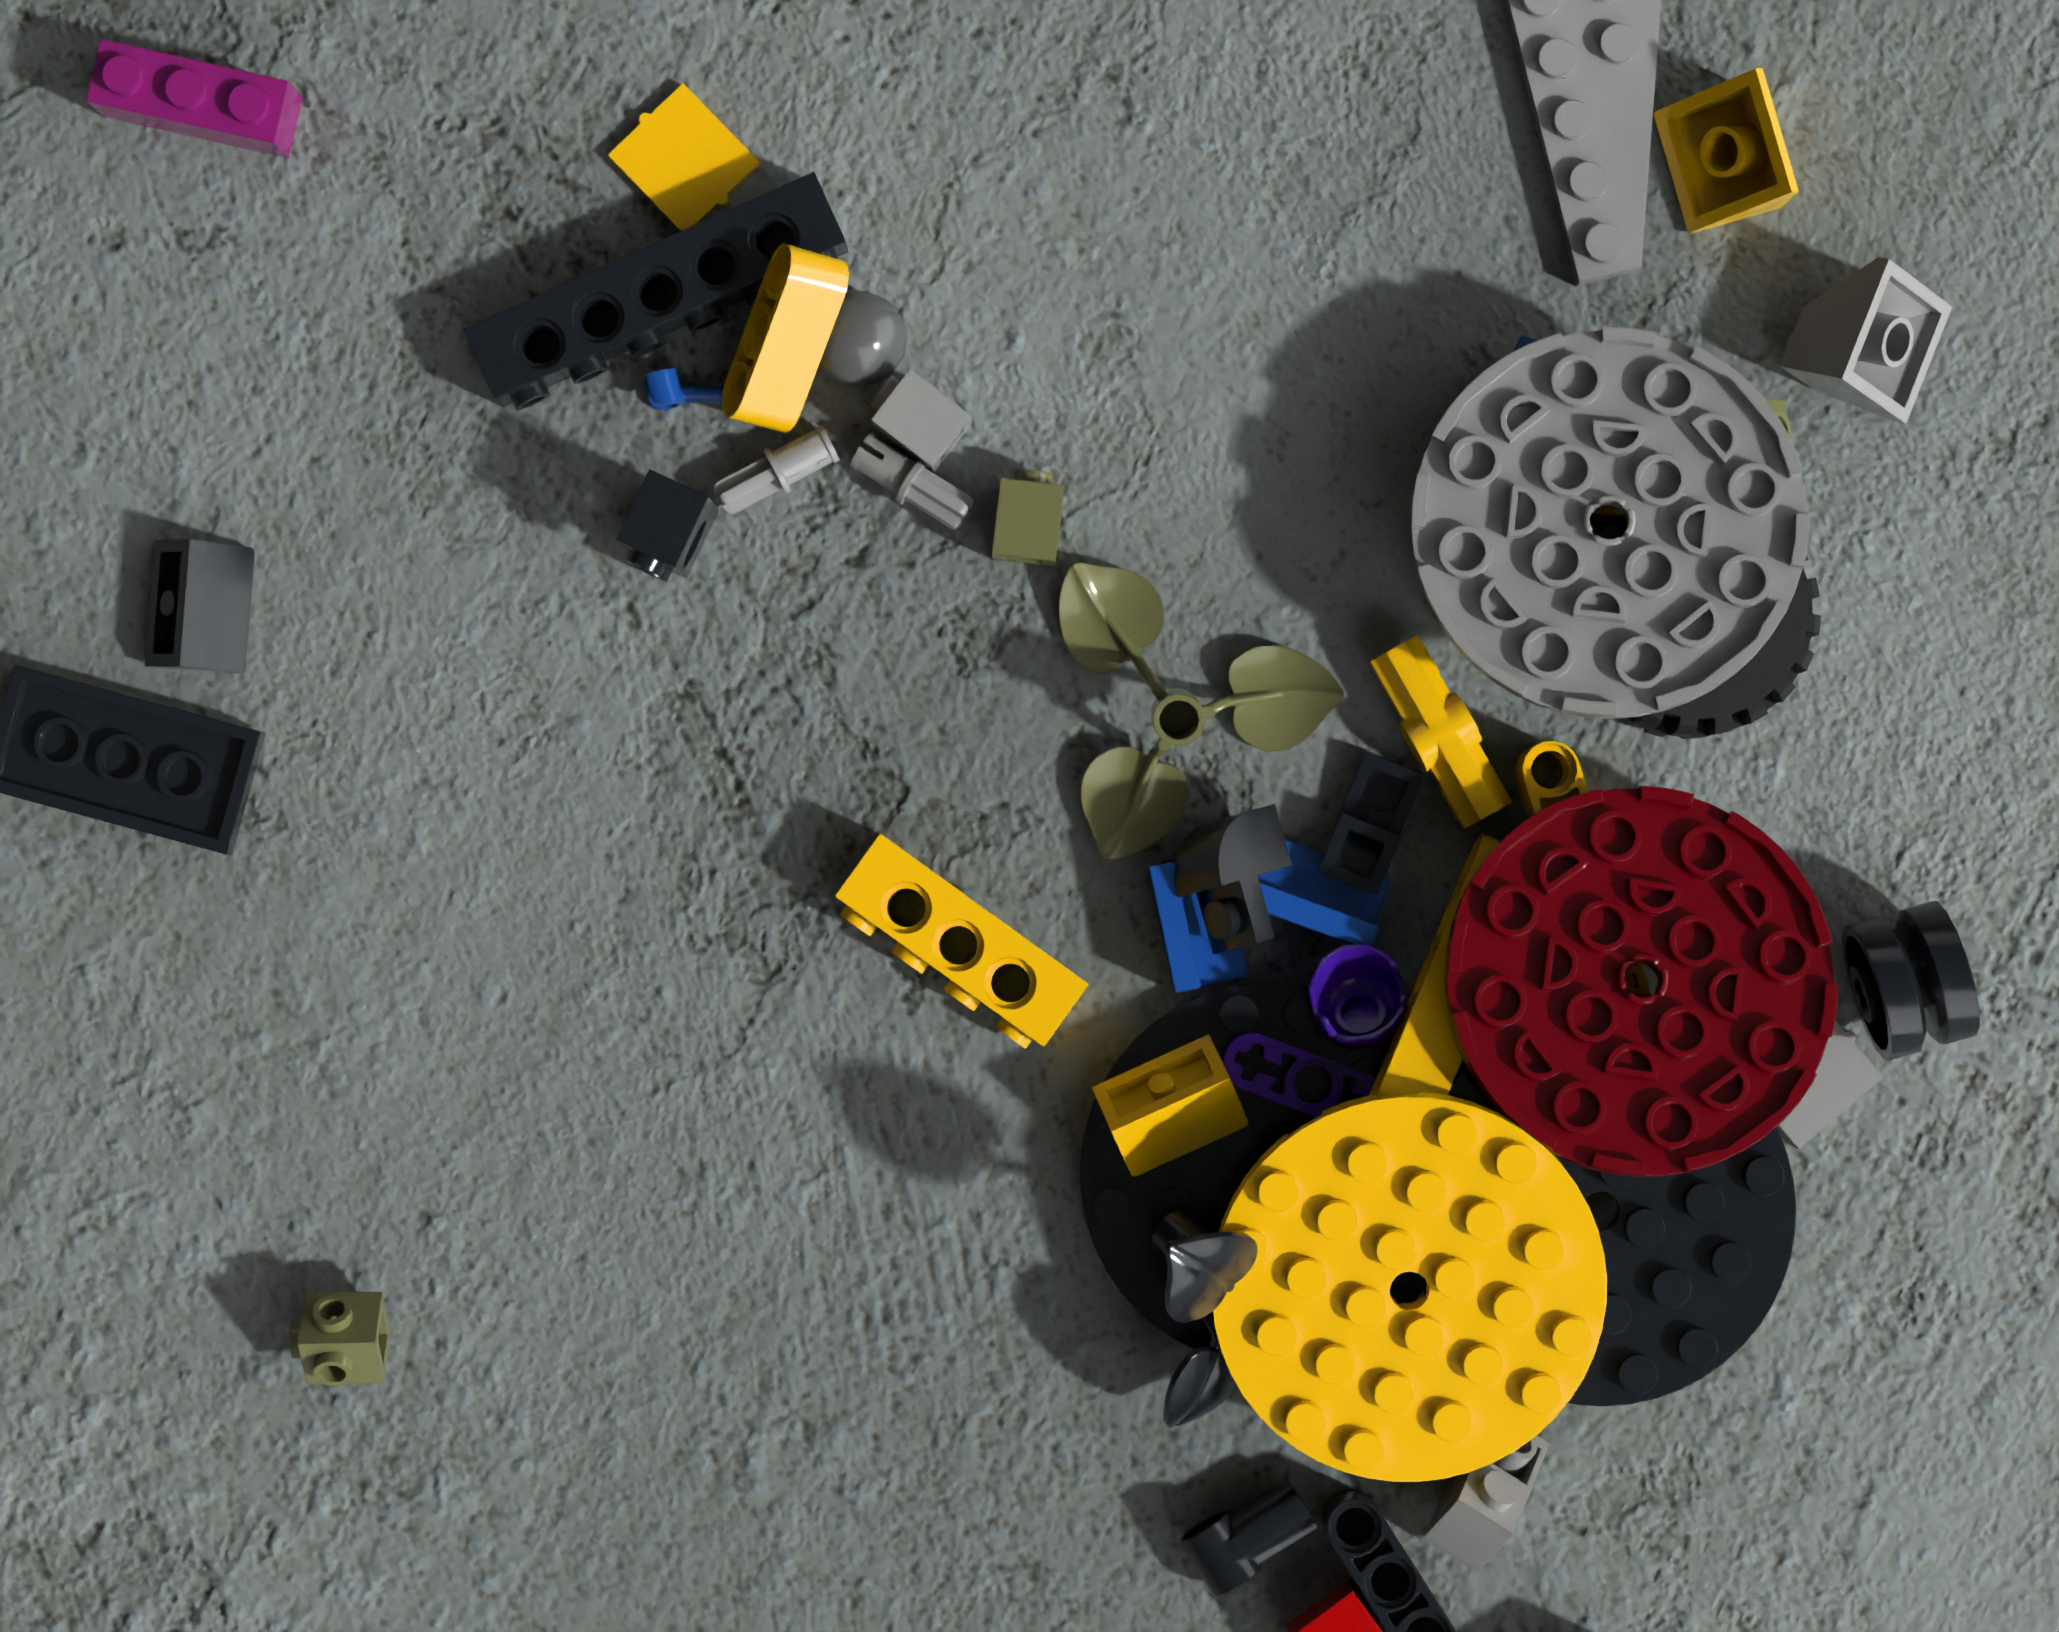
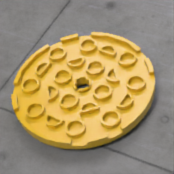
M1415 1092V1095L1398 1094L1382 1097L1369 1095L1322 1111V1115L1302 1125L1290 1135L1286 1133L1259 1158L1242 1180L1222 1219L1219 1232L1236 1231L1247 1233L1256 1241L1258 1247L1257 1257L1250 1271L1235 1284L1231 1292L1226 1293L1219 1306L1213 1310L1218 1341L1230 1374L1242 1395L1257 1415L1277 1435L1316 1461L1342 1472L1391 1482H1422L1445 1479L1490 1465L1518 1450L1536 1437L1557 1417L1583 1381L1596 1353L1603 1329L1607 1304V1274L1605 1255L1591 1210L1573 1178L1552 1152L1504 1115L1475 1102L1450 1095ZM1404 1272H1414L1424 1277L1427 1282L1426 1295L1417 1301L1398 1304L1390 1295L1391 1283L1396 1276Z

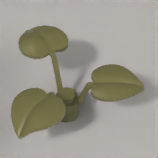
M1077 562L1070 566L1066 573L1059 596V621L1064 642L1069 652L1085 668L1099 674L1113 672L1123 664L1128 656L1156 697L1151 708V721L1160 738L1149 751L1147 758L1139 750L1130 746L1113 747L1097 755L1088 765L1083 775L1080 793L1082 808L1093 833L1098 852L1105 860L1120 859L1141 852L1163 838L1178 823L1187 806V778L1178 767L1168 763H1159L1158 760L1164 752L1170 749L1171 745L1184 746L1194 742L1201 735L1206 718H1212L1217 712L1227 707L1235 706L1232 717L1233 725L1238 735L1245 742L1259 750L1269 752L1290 749L1307 739L1344 698L1342 687L1320 663L1299 651L1279 645L1253 647L1244 651L1232 661L1228 670V679L1234 694L1225 695L1209 704L1201 705L1198 699L1187 690L1176 688L1166 691L1138 651V649L1152 644L1158 638L1163 627L1164 607L1155 587L1141 575L1118 567Z

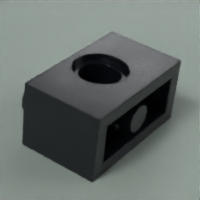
M649 469L616 540L629 551L626 561L632 563L633 567L665 582L668 581L672 572L687 579L719 509L708 496Z

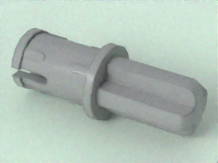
M819 425L815 430L794 439L772 452L768 446L763 448L764 456L716 480L713 484L714 491L724 510L728 514H736L781 489H784L785 493L788 494L791 492L789 485L832 462H838L840 459L823 426Z
M870 433L863 440L866 448L863 449L859 446L850 464L852 469L862 472L895 493V501L900 505L908 501L950 529H957L966 521L974 504L971 496L929 471L921 460L915 462L880 440L874 433Z

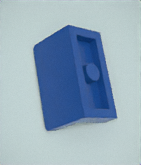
M1285 840L1292 866L1258 875L1268 915L1347 944L1367 943L1373 946L1380 927L1376 925L1390 886V879L1385 876L1376 896L1318 872L1323 853Z
M1176 862L1148 867L1173 992L1179 993L1198 989L1205 985L1245 977L1247 975V966L1243 947L1213 954L1196 893L1178 898L1175 884Z

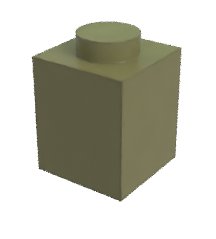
M1017 469L1015 470L1014 479L1001 478L992 560L1047 567L1056 566L1065 485L1052 484L1053 474L1037 470Z

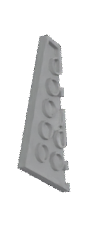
M1504 0L1576 287L1637 272L1642 265L1661 0Z

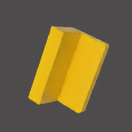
M1209 1034L1092 1087L1132 1176H1139L1248 1125L1247 1117L1234 1086Z

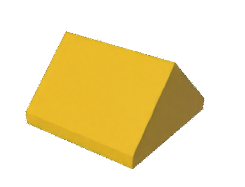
M1755 68L1653 112L1688 234L1780 209L1799 192L1763 68Z

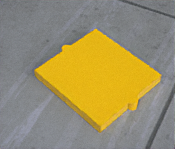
M684 83L651 114L642 113L639 116L640 124L608 154L609 158L680 231L700 223L718 205L721 207L727 206L729 204L728 195L760 166V162Z

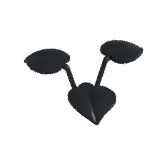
M1187 1208L1176 1209L1161 1220L1153 1233L1152 1245L1167 1259L1168 1274L1165 1290L1167 1313L1179 1323H1187L1202 1318L1211 1337L1209 1346L1195 1348L1185 1356L1171 1378L1166 1392L1163 1412L1164 1423L1169 1428L1189 1423L1206 1415L1226 1401L1238 1388L1221 1352L1214 1324L1213 1310L1219 1306L1226 1293L1231 1292L1235 1284L1250 1271L1255 1263L1258 1249L1256 1241L1247 1233L1236 1231H1218L1213 1233Z

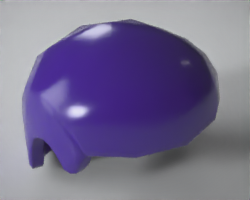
M1367 943L1341 945L1320 958L1310 977L1308 986L1310 1010L1319 1030L1325 1038L1331 1039L1335 1045L1349 1050L1374 1048L1397 1033L1407 1012V991L1400 975L1398 964L1391 955Z

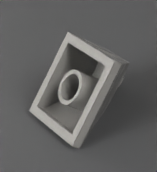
M1878 257L1803 307L1796 327L1788 338L1786 352L1780 367L1814 390L1892 421L1907 424L1952 306L1892 260Z

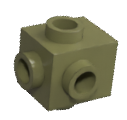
M347 1291L305 1293L301 1320L291 1321L289 1347L292 1359H301L306 1384L340 1386L353 1383H384L390 1327L383 1293Z

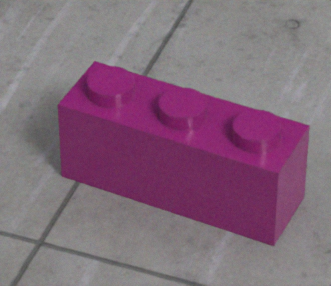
M100 39L86 102L106 118L289 158L303 97L286 80Z

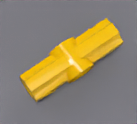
M1418 635L1369 662L1401 720L1398 726L1410 751L1424 772L1430 771L1441 790L1443 798L1446 799L1455 820L1459 822L1462 829L1486 818L1512 802L1479 744L1482 742V737L1470 712L1457 693H1450L1437 665L1425 649V644L1422 643Z

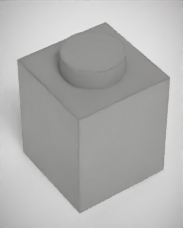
M911 369L901 381L891 376L870 404V407L877 411L871 419L873 428L916 461L921 460L924 462L927 469L932 473L936 472L972 425L970 414Z

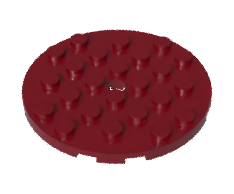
M1652 786L1605 791L1597 789L1566 798L1546 807L1525 820L1507 835L1484 860L1470 880L1451 924L1445 958V996L1453 1035L1469 1073L1484 1096L1500 1114L1521 1127L1554 1155L1587 1169L1621 1176L1663 1177L1699 1170L1717 1164L1746 1150L1782 1123L1800 1103L1817 1076L1815 1072L1822 1060L1827 1041L1833 1034L1838 1000V983L1834 982L1833 960L1829 946L1833 942L1824 913L1812 888L1788 855L1761 829L1733 811L1727 813L1714 805L1695 799V794ZM1642 963L1654 971L1657 977V988L1652 996L1643 998L1626 991L1624 975L1629 965Z

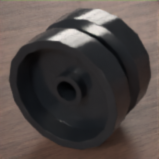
M1929 901L1901 909L1895 929L1882 917H1873L1844 926L1842 934L1843 955L1855 1004L1874 1048L1884 1060H1893L1921 1052L1926 1031L1939 1044H1949L1977 1035L1980 1027V1014L1971 968L1958 932L1947 911L1938 901Z

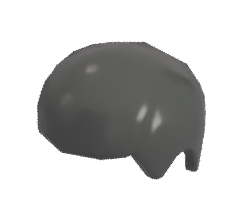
M846 291L817 371L823 377L851 387H867L889 378L904 358L907 329L902 316L898 314L897 308L885 298L869 291Z

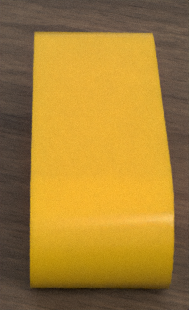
M785 243L778 246L768 264L724 384L721 405L725 417L783 433L791 431L795 426L846 294L849 271L845 261Z

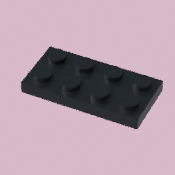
M14 665L0 715V793L225 855H232L266 733Z

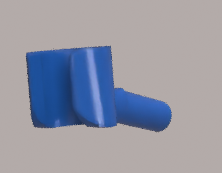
M676 368L648 373L644 381L649 403L655 409L664 411L677 408L685 403H721L724 388L695 385L681 388Z

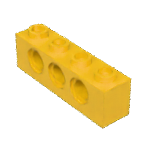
M879 834L835 895V897L846 904L840 913L843 918L869 936L873 934L877 927L898 941L891 951L893 954L921 974H923L928 965L941 972L950 979L943 990L972 1011H975L981 1002L1001 1016L995 1027L1025 1049L1032 1040H1035L1044 1047L1089 985L1085 980L882 834ZM903 889L917 891L925 902L923 918L919 923L911 927L897 924L889 913L891 898L895 893ZM955 926L968 928L977 939L978 948L975 956L964 964H955L948 961L943 956L940 948L943 934ZM1005 964H1016L1022 967L1029 976V989L1019 1000H1003L993 990V974L999 967Z

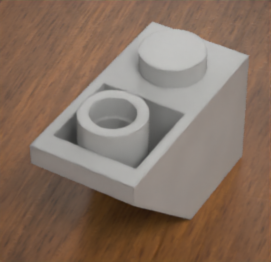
M1537 1435L1515 1452L1490 1465L1469 1473L1453 1476L1442 1492L1423 1538L1479 1572L1514 1535L1550 1443Z

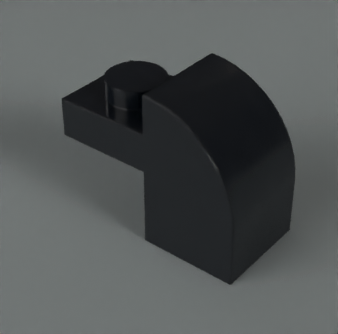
M1275 804L1205 823L1193 829L1182 842L1175 864L1176 891L1178 898L1196 893L1213 954L1275 938L1258 880V875L1292 866Z

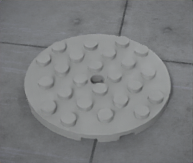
M1602 327V330L1577 332L1564 336L1560 333L1527 344L1506 355L1483 371L1450 405L1434 430L1416 478L1411 522L1413 556L1427 603L1440 627L1456 649L1471 665L1492 682L1532 704L1563 714L1606 719L1640 717L1663 712L1689 703L1714 690L1742 669L1769 640L1788 610L1805 565L1809 541V513H1807L1806 493L1801 476L1803 471L1792 440L1781 420L1752 384L1727 363L1697 346L1693 349L1680 342L1656 336L1657 332L1624 327ZM1602 506L1616 507L1624 513L1627 519V530L1622 537L1615 539H1604L1594 535L1590 525L1592 513Z

